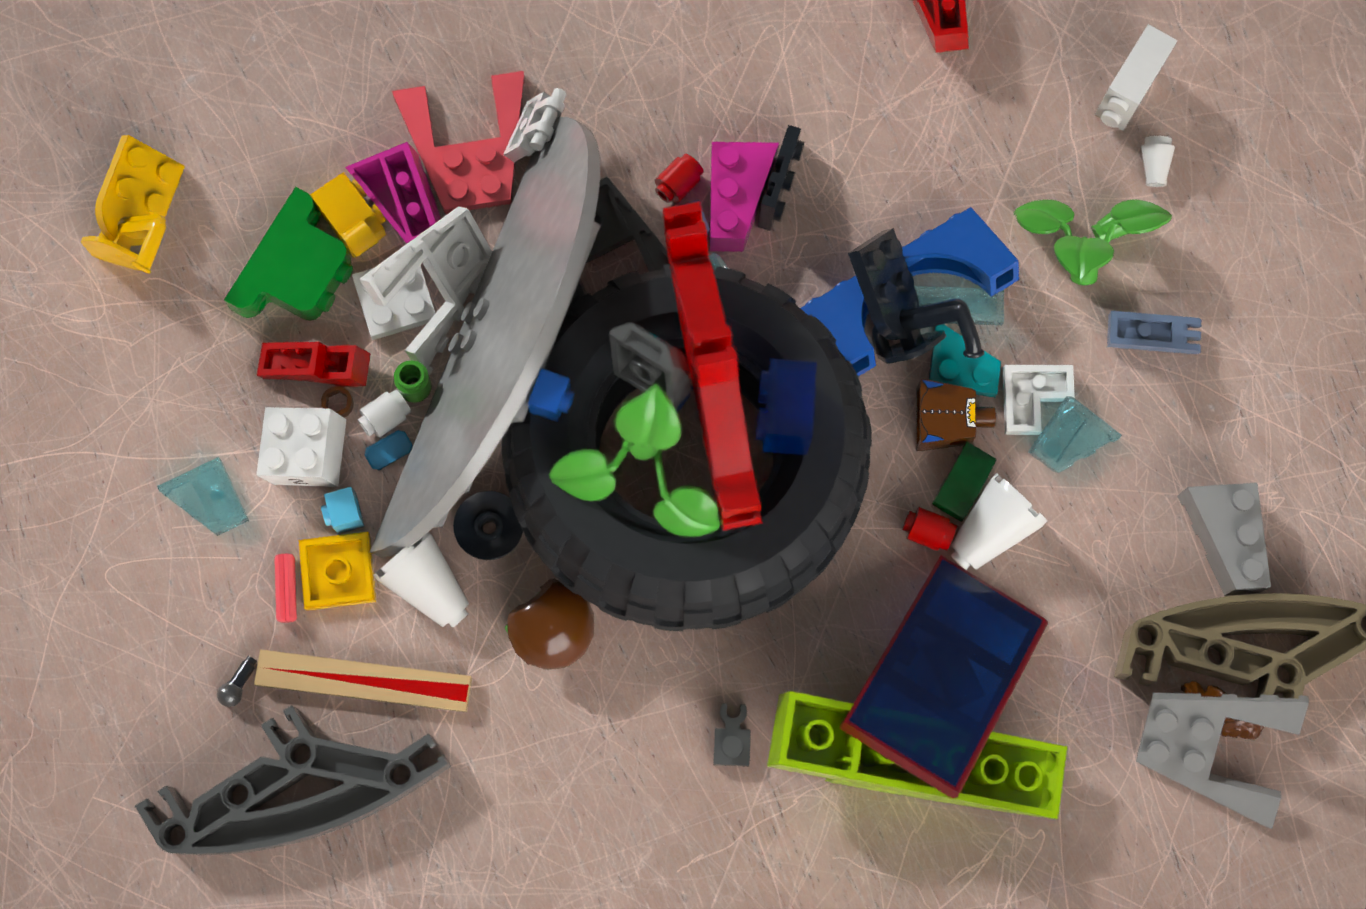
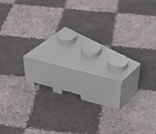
M1257 483L1187 487L1177 495L1193 523L1191 526L1195 535L1199 536L1207 553L1205 556L1224 596L1259 594L1271 587Z

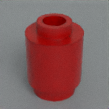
M689 154L676 157L654 180L657 186L655 192L666 203L672 201L678 204L701 181L700 176L704 173V170L699 162Z
M918 507L916 512H908L902 530L908 532L907 540L936 551L939 548L947 551L955 535L957 525L950 523V518Z

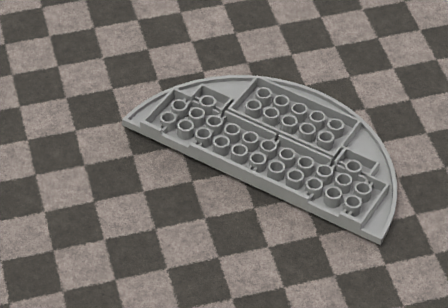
M556 117L551 140L545 142L541 151L535 150L530 158L472 302L465 306L462 312L461 320L464 322L461 330L453 336L449 344L448 351L451 352L370 553L379 557L393 556L403 548H409L419 541L433 527H443L449 510L463 493H469L475 477L493 453L510 423L522 422L528 410V400L539 372L545 367L601 226L594 222L600 184L598 144L591 130L572 118Z

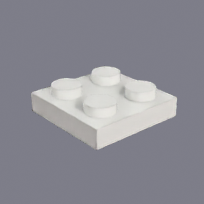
M421 265L385 307L374 303L360 281V278L372 269L352 274L372 340L425 325L436 314Z

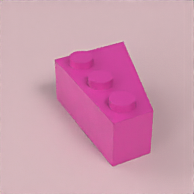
M408 142L345 167L406 244L441 219L419 154Z
M712 142L710 251H744L777 159L779 143Z

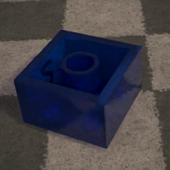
M770 359L768 371H761L758 403L765 404V408H759L756 440H763L762 452L807 455L813 436L817 362Z

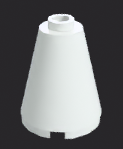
M996 473L990 479L950 545L955 549L951 556L965 570L970 565L977 570L1042 528L1047 520L1041 513L1038 514L1032 509L1033 505L1022 494Z
M430 532L409 548H403L373 574L377 581L442 627L449 623L453 628L468 615L465 608L469 605V602Z

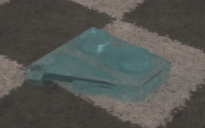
M1066 396L1028 453L1053 472L1060 473L1071 467L1075 461L1081 458L1085 459L1096 453V449L1109 442L1119 440L1122 435L1074 397Z
M219 457L157 486L164 496L217 536L249 521Z

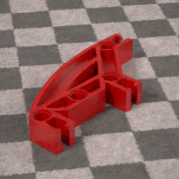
M700 202L663 208L665 240L676 303L723 530L761 523L759 512L761 504L752 470L738 383L737 355L735 348L732 347L730 326H726L712 263L708 256L707 230L705 222L702 221Z

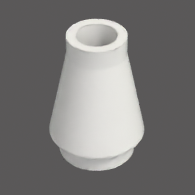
M1167 136L1146 137L1145 145L1141 146L1146 186L1164 187L1167 183L1175 146L1172 145V138Z

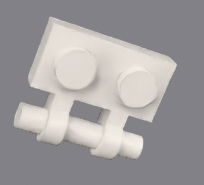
M555 88L551 96L542 92L527 101L503 154L505 157L515 162L526 155L531 156L535 150L541 151L545 142L551 140L556 117H560L565 108L563 102L566 92L564 90Z

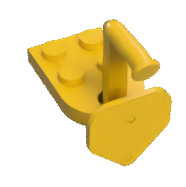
M130 135L121 136L96 200L95 215L101 232L99 236L82 237L81 244L97 259L150 274L152 263L166 230L165 217L185 166ZM142 245L139 254L130 251L131 246Z

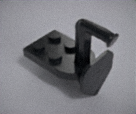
M894 228L881 231L848 253L871 319L875 325L872 329L871 337L878 359L886 364H891L921 356L945 339L946 334L943 330L921 334L920 329L955 321L958 323L965 344L963 355L967 358H979L984 355L970 309L963 300L951 299L919 306L914 279L906 265L902 245L896 237ZM888 339H889V340H898V339H900L901 342H900V343H897V344H895V345L890 346V345H889V342H888Z

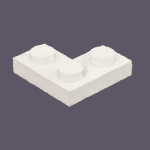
M1004 365L1002 371L1005 435H1039L1042 432L1040 402H1072L1074 400L1073 365Z

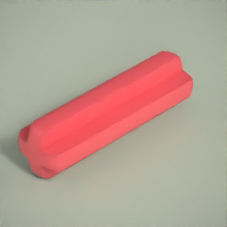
M289 553L275 556L276 619L280 623H290L297 619L295 557Z

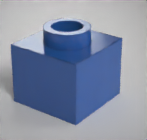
M541 369L528 400L530 413L558 422L561 413L567 414L573 403L575 392L570 391V378Z

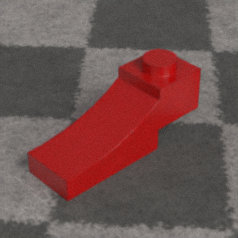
M321 342L262 343L257 376L263 379L308 381L340 387L366 386L371 353L356 345L326 346Z

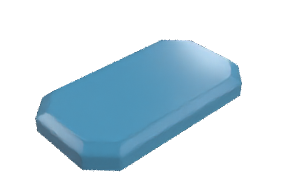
M397 430L367 447L364 455L372 469L381 470L409 454L413 445L404 431Z

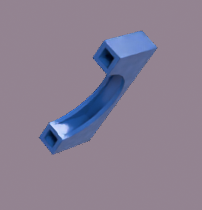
M972 207L952 215L945 223L933 230L925 231L918 239L906 246H902L903 256L912 276L926 273L955 275L978 285L990 297L1019 280V260ZM856 275L849 280L839 282L832 290L820 297L812 298L805 306L800 308L806 314H812L829 329L836 339L838 349L845 360L852 364L858 377L876 366L874 348L865 334V323L869 310Z

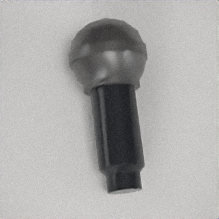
M247 656L231 680L219 687L217 699L220 704L226 707H233L240 703L242 688L255 669L254 665L257 660Z

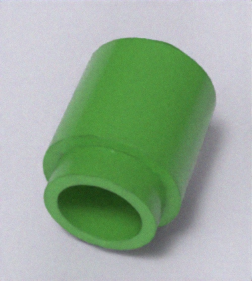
M414 360L405 361L394 372V383L405 401L417 403L428 397L432 384L428 371L422 363Z

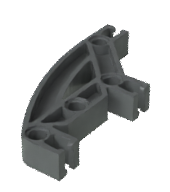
M291 705L283 710L288 721L293 720L299 735L291 739L287 744L277 732L279 727L274 718L261 724V727L279 754V760L266 757L258 758L193 800L191 812L188 811L175 788L163 787L157 792L160 797H163L164 801L168 802L173 813V817L165 820L163 823L153 811L156 807L149 799H145L135 805V808L157 845L168 853L220 855L253 852L299 843L354 824L404 798L450 768L451 765L443 754L437 758L439 762L419 772L418 767L413 763V759L428 747L432 749L438 745L429 733L398 754L316 738L300 711ZM308 745L311 750L309 760L306 763L298 764L295 760L296 750L300 746ZM402 765L408 766L411 771L409 781L403 785H397L393 779L395 769ZM308 775L344 782L338 787L304 800L266 810L254 811ZM245 785L248 789L247 800L237 805L233 800V792L238 786ZM181 825L185 830V838L179 845H174L171 841V832L176 826Z

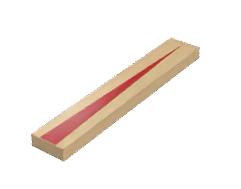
M260 649L254 685L467 713L472 676Z

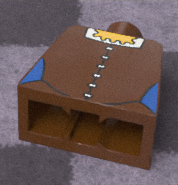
M920 379L916 388V451L964 446L966 442L972 444L976 438V427H995V407H976V390Z

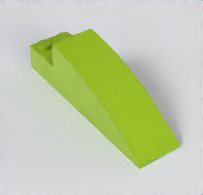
M793 691L779 694L767 767L826 778L825 782L975 808L1058 819L1067 746L992 732L959 797L953 799L841 730L840 726L853 703ZM873 707L868 708L861 720V723L948 777H951L971 739L942 721Z

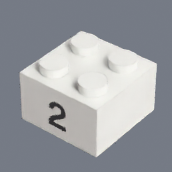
M265 407L256 475L273 485L338 487L347 419L332 409Z

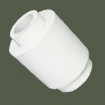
M395 389L391 393L386 391L361 408L359 412L362 417L357 420L368 436L375 434L380 438L405 421L406 415L411 412V409L403 396Z

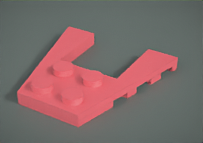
M524 71L491 76L500 137L435 147L426 87L420 86L392 91L394 100L397 103L445 214H449L458 206L469 210L512 204L516 162L511 161L503 154L520 119L523 86L525 84Z

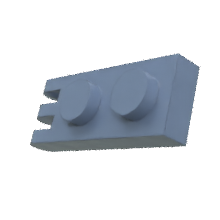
M1111 311L1108 314L1107 347L1199 354L1201 353V345L1187 343V341H1200L1201 332L1188 330V328H1200L1202 326V319Z

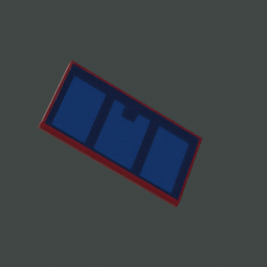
M941 555L845 717L840 729L948 797L958 798L1040 641L1048 621Z

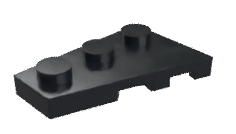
M788 125L777 157L776 171H772L767 193L764 195L761 203L758 228L771 231L774 220L781 221L786 202L781 201L784 190L789 192L791 190L795 172L790 171L793 160L800 161L805 142L799 140L801 128Z

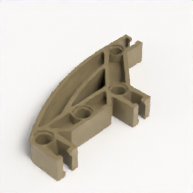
M1262 593L1212 598L1166 609L1141 618L1126 629L1114 677L1129 680V676L1133 672V669H1130V665L1135 653L1146 657L1145 671L1139 680V684L1150 686L1157 682L1162 657H1164L1170 666L1239 685H1245L1259 678L1255 698H1260V695H1273L1275 692L1282 693L1284 698L1299 699V696L1303 695L1304 686L1366 649V633L1361 627L1362 618L1366 619V604L1306 594ZM1139 629H1145L1151 634L1152 643L1150 646L1144 645L1139 641ZM1273 633L1308 636V639L1285 653H1280L1222 636ZM1209 648H1214L1219 652L1221 657L1219 665L1213 664L1208 659L1207 651ZM1278 667H1283L1288 671V684L1279 680L1277 676Z

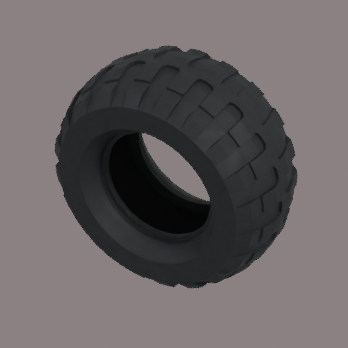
M670 264L662 266V270L643 274L634 271L607 282L608 286L595 294H585L569 305L544 367V370L570 378V391L575 392L569 412L567 414L562 412L559 421L556 422L530 413L528 407L524 420L522 422L510 423L502 437V461L506 485L514 512L529 544L554 573V576L573 593L580 595L585 600L599 607L601 611L624 621L631 620L653 626L654 629L666 631L727 628L764 612L768 613L788 602L826 569L841 548L857 518L868 486L870 448L872 445L870 418L866 414L861 393L862 387L858 375L852 364L845 360L838 349L835 337L818 318L812 314H806L796 305V300L783 290L769 283L764 286L756 281L747 279L743 272L719 266L713 272L726 326H730L732 347L735 348L737 355L740 393L755 406L762 416L769 431L773 447V469L758 492L761 510H759L761 523L723 530L720 518L721 524L719 528L711 533L693 537L676 535L664 529L655 518L643 514L632 507L615 489L609 496L603 499L587 501L565 492L555 485L550 478L553 466L568 454L579 450L599 451L601 437L610 416L622 400L637 389L631 383L624 381L614 374L609 335L611 329L628 323L638 324L672 347L679 349L685 356L688 364ZM789 368V370H784L786 372H790L796 369H805L804 374H800V371H796L793 373H784L781 372L780 369Z

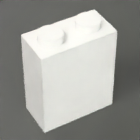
M1149 24L1147 25L1108 88L1095 113L1104 124L1124 131L1178 40Z

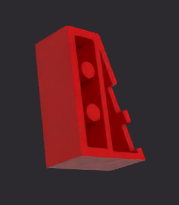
M912 0L936 53L969 49L965 0Z

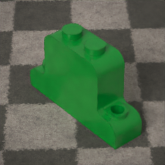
M296 186L226 295L224 301L231 311L242 317L252 318L260 314L267 303H274L304 320L312 321L319 318L323 312H328L332 307L336 297L334 293L341 283L345 284L352 274V261L342 241L316 228L321 217V211L317 209L311 195Z

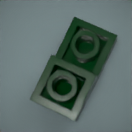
M966 442L950 473L943 480L932 505L962 522L980 493L997 459L971 443Z

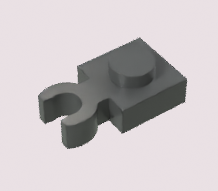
M722 703L720 718L725 723V729L715 728L713 765L749 767L751 730L740 729L747 715L746 705L741 704L740 715L737 718H731L726 712L727 704Z

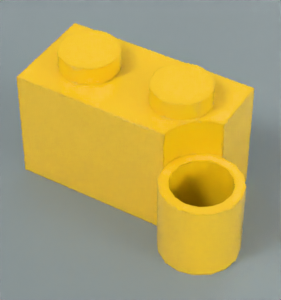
M344 172L310 194L317 209L321 211L322 216L353 257L357 258L386 236V232L381 225L386 222L385 217L375 204L369 207L363 199L367 196L363 188L355 179L350 181Z

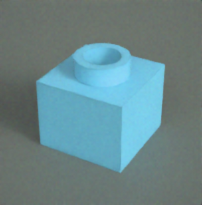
M352 487L324 494L326 505L321 506L326 526L332 525L337 534L365 527L357 494Z

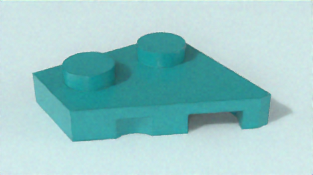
M944 324L936 325L935 331H945L946 338L932 348L929 380L972 388L976 390V395L996 398L1001 361L986 351L979 358L965 357L963 355L965 350L963 337Z

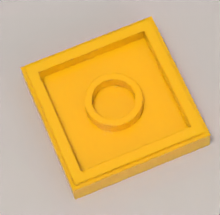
M369 532L299 540L303 599L306 611L376 602Z

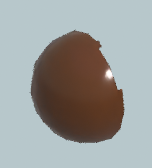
M554 578L544 583L540 587L541 591L534 598L518 605L507 617L508 638L515 653L528 665L544 670L562 669L575 663L585 654L594 636V613L589 601L573 593L559 580Z

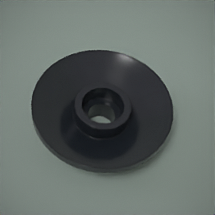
M482 491L471 495L459 506L454 517L453 530L459 546L468 555L476 559H500L511 553L522 538L523 530L514 512L511 499L500 492ZM489 522L496 525V530L491 534L483 531L484 525Z

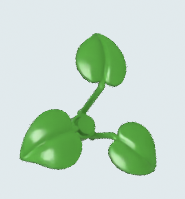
M1138 199L1126 200L1112 208L1111 216L1115 221L1111 223L1104 240L1100 238H1087L1086 236L1082 238L1072 236L1070 226L1067 223L1074 219V211L1068 205L1056 200L1031 201L1014 211L1019 225L1029 232L1051 234L1059 229L1064 231L1065 237L1055 242L1054 253L1061 265L1070 273V279L1078 285L1094 284L1098 280V269L1112 260L1114 249L1109 243L1117 228L1121 227L1123 231L1129 234H1143L1164 226L1172 219V215L1167 210L1154 203Z
M657 384L644 394L626 403L618 411L615 422L616 429L626 441L623 442L622 449L612 463L607 465L605 456L599 451L579 450L563 457L551 469L550 478L555 485L576 498L595 501L603 499L613 492L616 479L611 472L618 468L628 452L631 451L634 457L641 460L654 457L662 498L665 499L654 508V515L658 523L671 533L689 537L711 533L717 530L721 524L716 501L705 490L693 486L679 487L672 494L667 490L661 459L662 449L671 448L677 443L681 434V424L672 402Z

